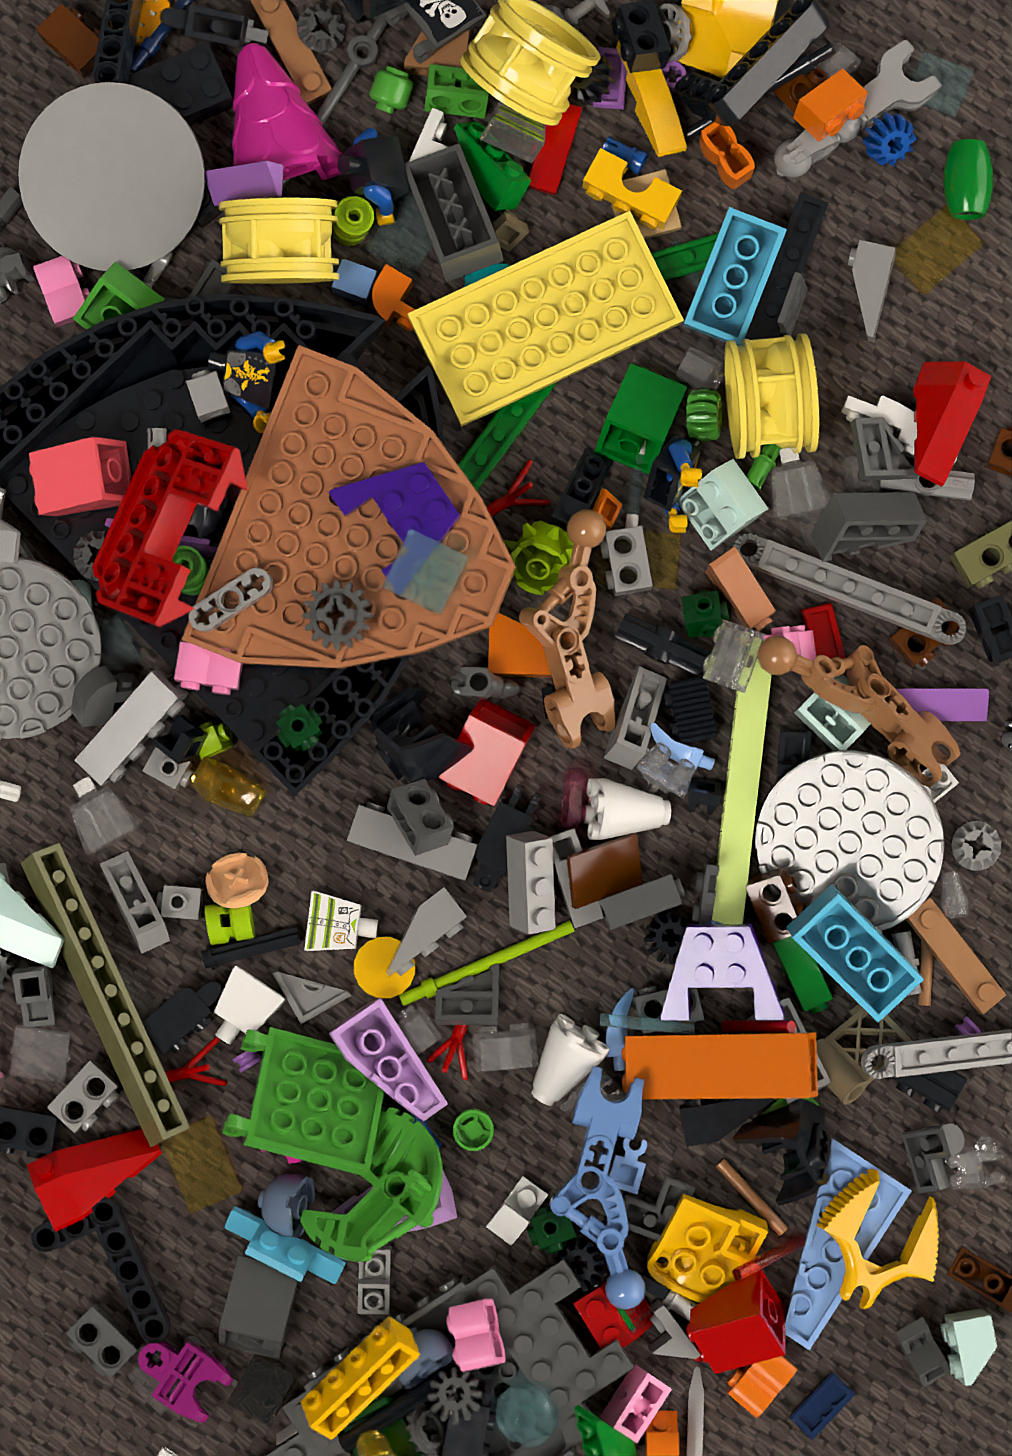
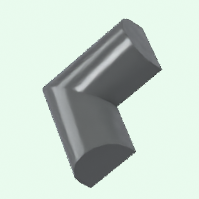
M951 1123L902 1132L903 1142L918 1192L940 1191L949 1187L950 1184L942 1158L952 1157L962 1151L964 1135L961 1129Z
M666 1175L655 1205L625 1194L623 1201L627 1214L628 1230L658 1241L683 1193L692 1197L696 1187Z

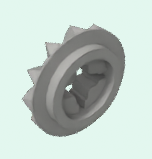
M971 821L959 827L955 832L951 844L952 853L956 861L964 868L974 871L984 870L994 865L1000 856L1002 840L999 838L996 829L986 822ZM980 833H982L981 844L989 848V851L980 850L973 859V847L969 846L965 841H975L980 836Z

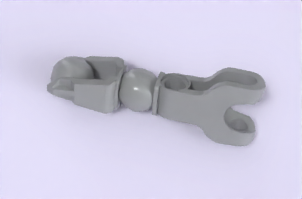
M908 40L900 42L883 54L876 69V78L863 87L868 91L864 103V112L856 120L852 121L850 119L844 123L836 135L832 137L828 135L820 142L806 130L796 139L792 138L782 142L776 148L774 154L777 174L793 178L805 174L813 163L833 153L839 143L853 140L860 130L874 122V118L879 119L885 112L887 113L892 109L915 111L938 93L942 84L935 76H930L920 82L911 81L905 77L902 65L909 60L914 48Z

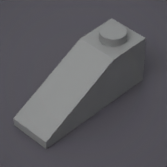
M859 240L858 247L851 249L848 266H852L853 279L867 339L870 342H874L896 256V248Z
M640 666L638 667L616 719L615 729L611 732L604 755L605 759L630 770L642 759L646 753L651 736L650 724L655 722L667 678Z
M127 851L100 863L104 876L141 954L169 942L170 939L165 923L129 852Z

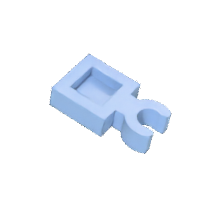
M624 1138L623 1148L625 1155L623 1157L615 1154L609 1177L617 1183L619 1189L637 1194L646 1163L637 1160L646 1151L647 1141L642 1139L640 1148L633 1150L629 1147L630 1139Z

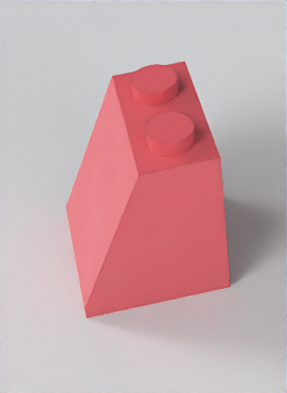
M90 437L29 453V470L33 477L34 501L39 515L61 516L120 506L132 479L126 441Z

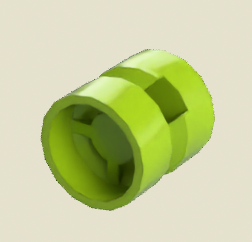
M349 196L342 199L333 216L338 217V222L332 224V235L336 241L346 246H355L362 243L367 237L374 221V211L370 203L358 196Z
M219 904L205 905L207 932L211 945L228 943L231 937H234L237 941L255 938L251 904L240 908H227ZM230 917L231 927H224L223 918Z

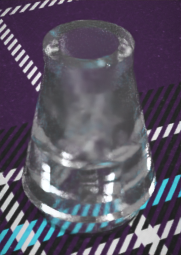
M959 872L941 874V912H943L947 919L968 916V908L971 905L962 885Z

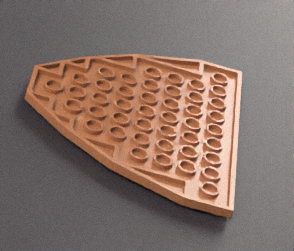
M298 345L245 478L248 491L242 489L240 491L196 604L253 568H260L271 575L273 589L269 595L213 631H199L189 621L182 640L242 664L341 669L422 653L492 627L516 565L481 496L436 434L357 367ZM424 462L461 517L439 546L433 550L420 571L408 583L405 591L398 595L381 570L406 554L408 549L374 499H371L346 517L329 494V491ZM255 575L252 578L254 583L248 588H244L242 583L238 586L245 593L247 600L251 596L246 592L252 588L260 591L263 589L262 582L265 581L264 577L259 578ZM335 580L341 582L343 589L348 582L353 584V593L361 589L364 592L361 601L369 600L371 602V605L365 608V611L373 614V618L366 619L365 621L371 627V630L362 629L360 632L364 640L360 641L354 638L353 648H348L345 643H342L341 651L335 650L333 643H331L328 649L322 647L323 638L317 642L313 641L311 638L315 631H306L304 628L310 623V620L302 617L303 613L310 612V607L304 604L305 601L313 602L315 599L311 592L315 590L322 593V583H327L330 588H333ZM235 591L227 592L223 597L224 606L227 609H234L238 606L240 601L239 595ZM345 595L346 605L349 608L357 609L354 601ZM329 597L321 604L319 609H323L329 603ZM213 601L212 605L216 608L211 612L201 610L199 612L201 617L197 621L198 623L203 622L208 625L210 623L208 619L210 615L217 612L222 617L224 613L218 609L216 602ZM337 608V613L332 614L331 619L336 620L338 623L339 618L344 617V612ZM319 622L321 629L331 636L329 626L326 623ZM353 622L346 629V634L355 627L357 622ZM221 648L230 649V652L223 650Z

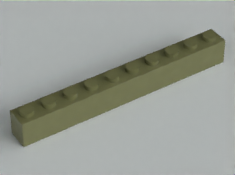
M60 843L32 853L21 863L22 868L46 920L65 939L61 953L150 1147L188 1130L190 1126Z

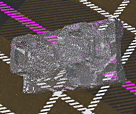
M658 742L651 749L647 748L645 755L636 767L637 770L643 773L641 778L649 782L646 792L654 794L660 789L667 794L671 791L683 799L688 793L695 764L687 759H681L676 766L668 761L671 756L670 749L661 742Z

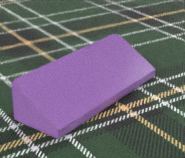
M261 161L205 171V181L214 206H219L220 202L230 200L281 197L283 165L270 161Z
M896 689L916 712H931L940 721H987L989 689Z

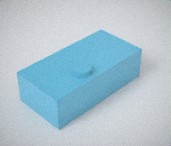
M729 207L683 326L725 343L728 340H735L737 346L741 345L787 229Z
M832 884L786 927L792 938L878 1023L924 980L919 971Z

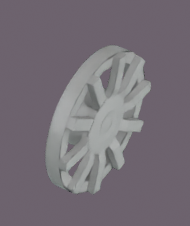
M662 4L657 10L662 20L669 46L672 49V56L668 58L667 62H677L683 55H686L689 40H692L689 28L690 17L686 16L681 6ZM668 10V20L663 13Z

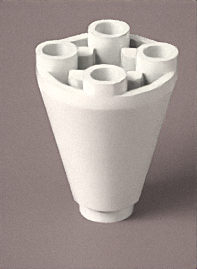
M590 778L587 782L588 805H583L581 820L583 824H588L589 839L603 840L660 828L662 825H668L670 822V802L663 800L660 796L605 778Z
M559 1014L551 1025L533 1081L534 1088L531 1094L538 1101L548 1106H552L555 1101H559L590 1073L592 1066H597L603 1061L610 1050L607 1045L597 1040L599 1033L587 1025L580 1028L569 1017Z

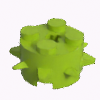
M540 520L533 522L531 526L528 523L523 524V533L517 542L504 540V543L512 551L510 555L516 565L514 575L517 578L516 584L527 592L544 595L545 592H548L558 582V573L561 567L569 564L574 543L571 542L566 531Z

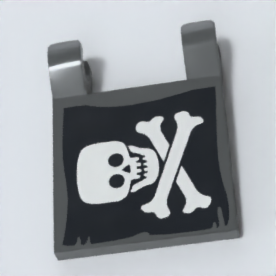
M410 0L385 12V19L391 26L398 24L409 14L428 39L419 42L413 47V57L418 63L425 62L437 50L487 18V15L475 0Z

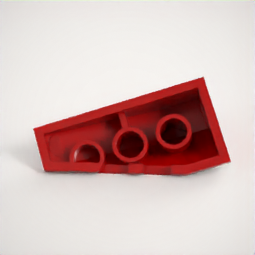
M965 361L924 362L922 364L913 388V397L916 398L914 422L917 423V438L914 440V466L916 474L940 487L945 484L984 399L991 375Z
M140 1129L57 1150L26 1165L39 1200L53 1229L57 1232L86 1218L93 1212L91 1208L105 1196L110 1198L116 1193L115 1188L127 1178H134L159 1157L162 1151L159 1144L150 1147L143 1130Z

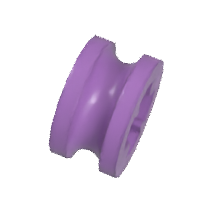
M667 62L665 68L661 69L664 76L668 75L669 70H676L675 74L679 73L681 76L676 79V83L686 75L684 66L679 62ZM668 78L666 80L668 88L671 92H674L676 83H669L670 79Z
M967 1016L963 1018L961 1025L956 1024L954 1026L959 1035L982 1033Z
M245 1051L232 1060L240 1065L239 1071L241 1073L261 1061L262 1055H258L257 1052Z

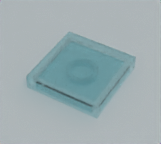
M410 528L382 587L441 615L468 556Z

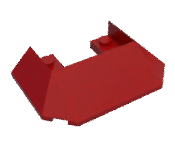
M178 429L168 434V441L159 447L153 445L144 451L92 565L93 575L99 580L100 589L96 592L98 603L158 627L195 609L177 600L185 586L190 569L171 561L196 505L218 511L229 485L248 491L239 449Z

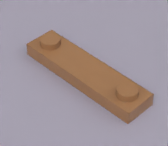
M250 0L265 30L269 31L268 36L289 76L299 88L300 96L310 105L328 96L332 88L313 52L300 40L297 33V22L286 1Z
M927 897L923 904L905 919L979 1014L984 1015L1006 996L1002 988L931 897Z

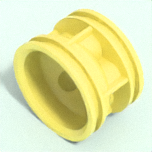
M498 0L499 4L493 5L490 15L476 37L469 43V51H465L462 54L460 63L476 83L505 105L537 122L546 125H557L562 118L561 113L566 112L570 104L567 98L571 94V83L576 76L582 78L589 77L592 72L591 66L597 65L601 56L594 45L577 29L533 0Z
M259 198L220 202L219 210L225 211V217L219 219V224L222 225L223 261H221V267L227 268V274L221 275V282L233 284H289L338 281L339 273H333V266L339 265V259L331 258L332 224L338 222V217L332 216V209L337 208V201L318 198Z
M798 334L796 340H793L791 335L756 340L742 339L741 345L738 346L735 340L726 341L724 356L725 393L729 431L736 459H744L746 452H750L752 458L758 457L760 446L766 444H776L782 449L791 448L794 454L800 453L802 447H805L807 452H815L819 438V403L814 358L807 334Z

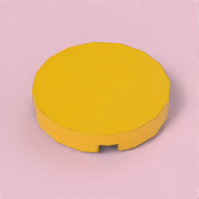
M377 937L366 942L359 949L354 960V975L358 985L367 994L376 998H392L402 994L411 985L415 975V965L401 976L395 972L389 977L386 973L400 943L399 940L392 937Z

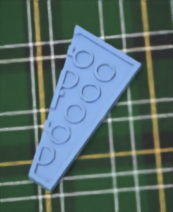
M831 1138V1177L827 1184L819 1187L785 1316V1334L808 1350L811 1349L842 1300L839 1293L845 1273L842 1253L838 1243L827 1232L816 1226L817 1223H820L819 1219L822 1217V1212L826 1211L825 1207L829 1206V1202L834 1200L833 1197L838 1196V1193L842 1192L844 1187H848V1184L853 1182L856 1176L859 1178L861 1173L867 1174V1170L872 1168L879 1171L880 1183L854 1238L858 1243L862 1258L868 1260L911 1193L910 1189L833 1138Z

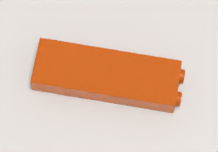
M816 1032L625 1036V1046L621 1054L623 1061H626V1074L622 1078V1087L626 1094L635 1077L644 1080L642 1099L818 1097Z

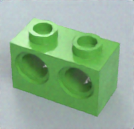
M429 65L424 111L431 112L432 108L444 112V114L485 118L489 93L476 83L464 68Z

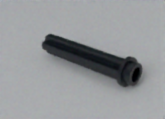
M291 927L260 935L253 939L241 940L210 948L209 945L206 946V950L201 951L205 969L212 968V970H216L215 966L299 945L301 938L297 927Z

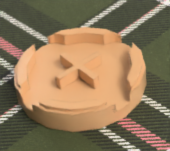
M234 853L220 858L212 865L210 873L206 875V887L209 896L215 903L227 908L245 907L258 901L266 892L269 883L266 866L258 857H249L247 853Z

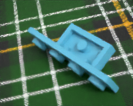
M237 1206L233 1207L224 1226L225 1229L250 1241L245 1254L300 1282L305 1273L309 1271L336 1284L346 1264L333 1254H329L303 1239L286 1237L275 1233L265 1224L264 1220Z

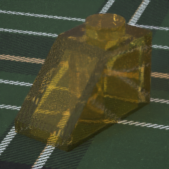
M206 756L189 781L204 800L249 817L253 816L267 794L264 788L229 765Z

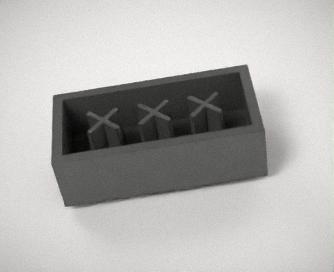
M459 143L404 164L410 191L446 282L504 261L499 241Z

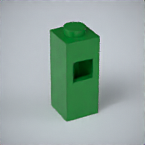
M792 936L772 942L771 946L801 1011L809 1010L812 1015L828 1008L826 1002L833 998L816 961Z

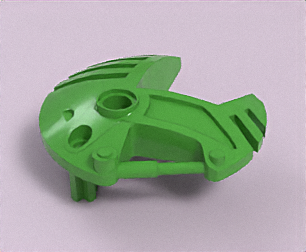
M381 1106L370 1171L367 1176H362L372 1184L373 1188L347 1215L303 1209L300 1221L306 1233L317 1245L321 1241L320 1248L327 1253L332 1254L335 1249L334 1256L353 1262H368L373 1257L374 1251L394 1238H399L417 1225L428 1228L433 1224L434 1218L432 1214L439 1200L443 1177L440 1152L427 1128L418 1120L413 1124L415 1118L405 1112L400 1116L401 1111L398 1109L389 1108L384 1112L385 1108ZM405 1185L404 1190L398 1194L401 1187ZM404 1215H407L409 1217L397 1226H395L403 1218Z

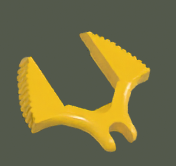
M873 1168L867 1170V1174L861 1173L859 1178L856 1176L853 1182L848 1184V1187H844L843 1191L838 1193V1196L833 1197L834 1200H831L829 1206L825 1207L826 1211L822 1212V1217L819 1219L820 1223L816 1225L827 1232L838 1243L842 1253L845 1273L839 1290L840 1297L847 1301L854 1289L862 1286L863 1294L859 1303L861 1309L870 1308L883 1288L905 1277L922 1278L933 1282V1275L936 1274L934 1271L937 1268L935 1266L937 1264L936 1257H938L939 1228L937 1208L934 1198L929 1196L922 1214L918 1216L900 1255V1262L894 1261L880 1267L862 1258L858 1243L854 1238L880 1183L879 1171Z

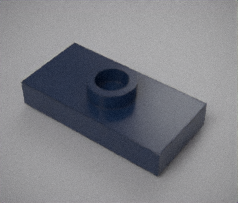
M831 1371L788 1417L813 1440L856 1394Z

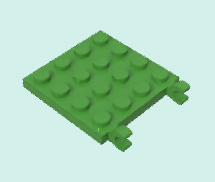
M272 1027L269 1028L267 1035L247 1029L246 1035L242 1040L241 1049L248 1052L263 1051L250 1117L245 1119L238 1115L229 1114L227 1121L224 1123L222 1134L232 1137L245 1136L244 1145L367 1176L370 1171L384 1091L350 1064L336 1044Z

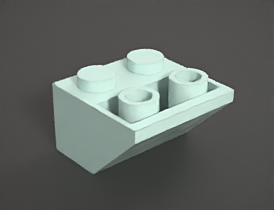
M734 459L712 470L698 482V488H690L678 499L680 508L687 515V518L710 550L715 549L768 510V507Z
M844 674L834 678L836 681L849 686L848 678ZM815 692L794 712L833 751L846 750L871 724L861 713H853L835 706L819 697Z
M981 1308L944 1315L945 1323L941 1324L944 1343L948 1342L951 1350V1355L946 1356L950 1374H954L955 1379H958L965 1386L973 1384L997 1348L991 1315Z

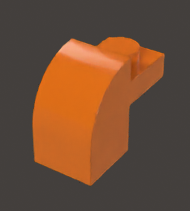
M385 264L376 279L372 290L375 313L378 317L385 320L384 325L389 327L395 317L398 319L396 323L399 326L412 332L413 327L407 314L416 309L404 303V300L413 287V281Z
M658 1410L645 1430V1456H679L677 1411Z

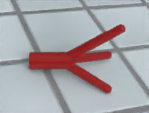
M531 460L527 461L507 494L486 506L491 517L511 505L548 506L550 504L549 500L516 499L533 487V483L528 482L517 489L533 465Z
M455 1025L451 1037L427 1058V1062L431 1063L449 1048L441 1069L443 1073H446L457 1048L461 1076L463 1080H467L468 1074L463 1038L468 1025Z
M216 1036L185 1066L165 1071L169 1083L189 1078L226 1086V1080L197 1074L209 1070V1064L194 1067L220 1041V1038Z

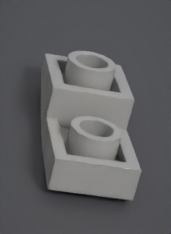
M382 1246L373 1252L374 1255L370 1261L359 1262L358 1314L389 1315L391 1246Z

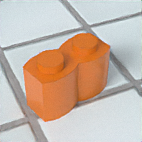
M713 122L701 131L699 139L700 149L711 163L717 165L718 174L728 187L735 190L752 178L755 169L753 158L742 145L737 143L735 133L730 126H723Z
M784 1356L750 1364L742 1370L737 1368L726 1381L729 1385L726 1391L754 1417L758 1418L791 1380L797 1368Z

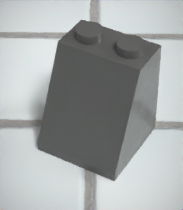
M238 1255L219 1326L218 1346L280 1361L298 1280L249 1255H246V1257Z

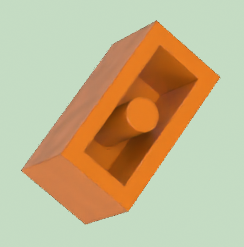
M842 68L799 99L793 118L820 142L828 135L831 137L836 135L844 123L850 119L852 121L856 120L864 112V103L868 91Z

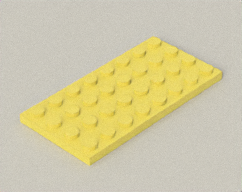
M631 211L407 314L461 427L678 326L684 321Z

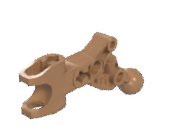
M592 509L580 510L570 517L567 524V534L571 542L574 543L570 562L559 570L558 582L548 591L549 596L536 609L526 607L519 615L521 624L542 644L556 688L555 692L544 698L546 712L563 745L571 749L580 746V725L587 714H590L599 730L609 732L615 729L614 698L609 682L600 672L590 673L589 663L582 643L589 634L596 599V586L593 581L592 572L587 565L591 548L600 544L606 534V523L603 517ZM573 594L572 605L566 619L559 620L549 614L557 604H563Z
M774 635L761 643L757 652V658L763 670L768 674L779 676L790 670L799 673L804 683L812 688L819 697L847 711L861 713L890 742L887 750L890 759L911 773L923 786L930 788L943 776L939 764L948 766L959 757V747L947 728L931 712H916L911 707L908 701L882 676L874 659L873 651L868 646H859L844 659L818 655L813 660L798 655L794 643L786 637ZM846 671L849 686L836 681L834 678L843 675ZM936 745H945L950 750L951 755L943 754ZM920 764L927 767L932 772L933 777H927L922 774L919 768Z

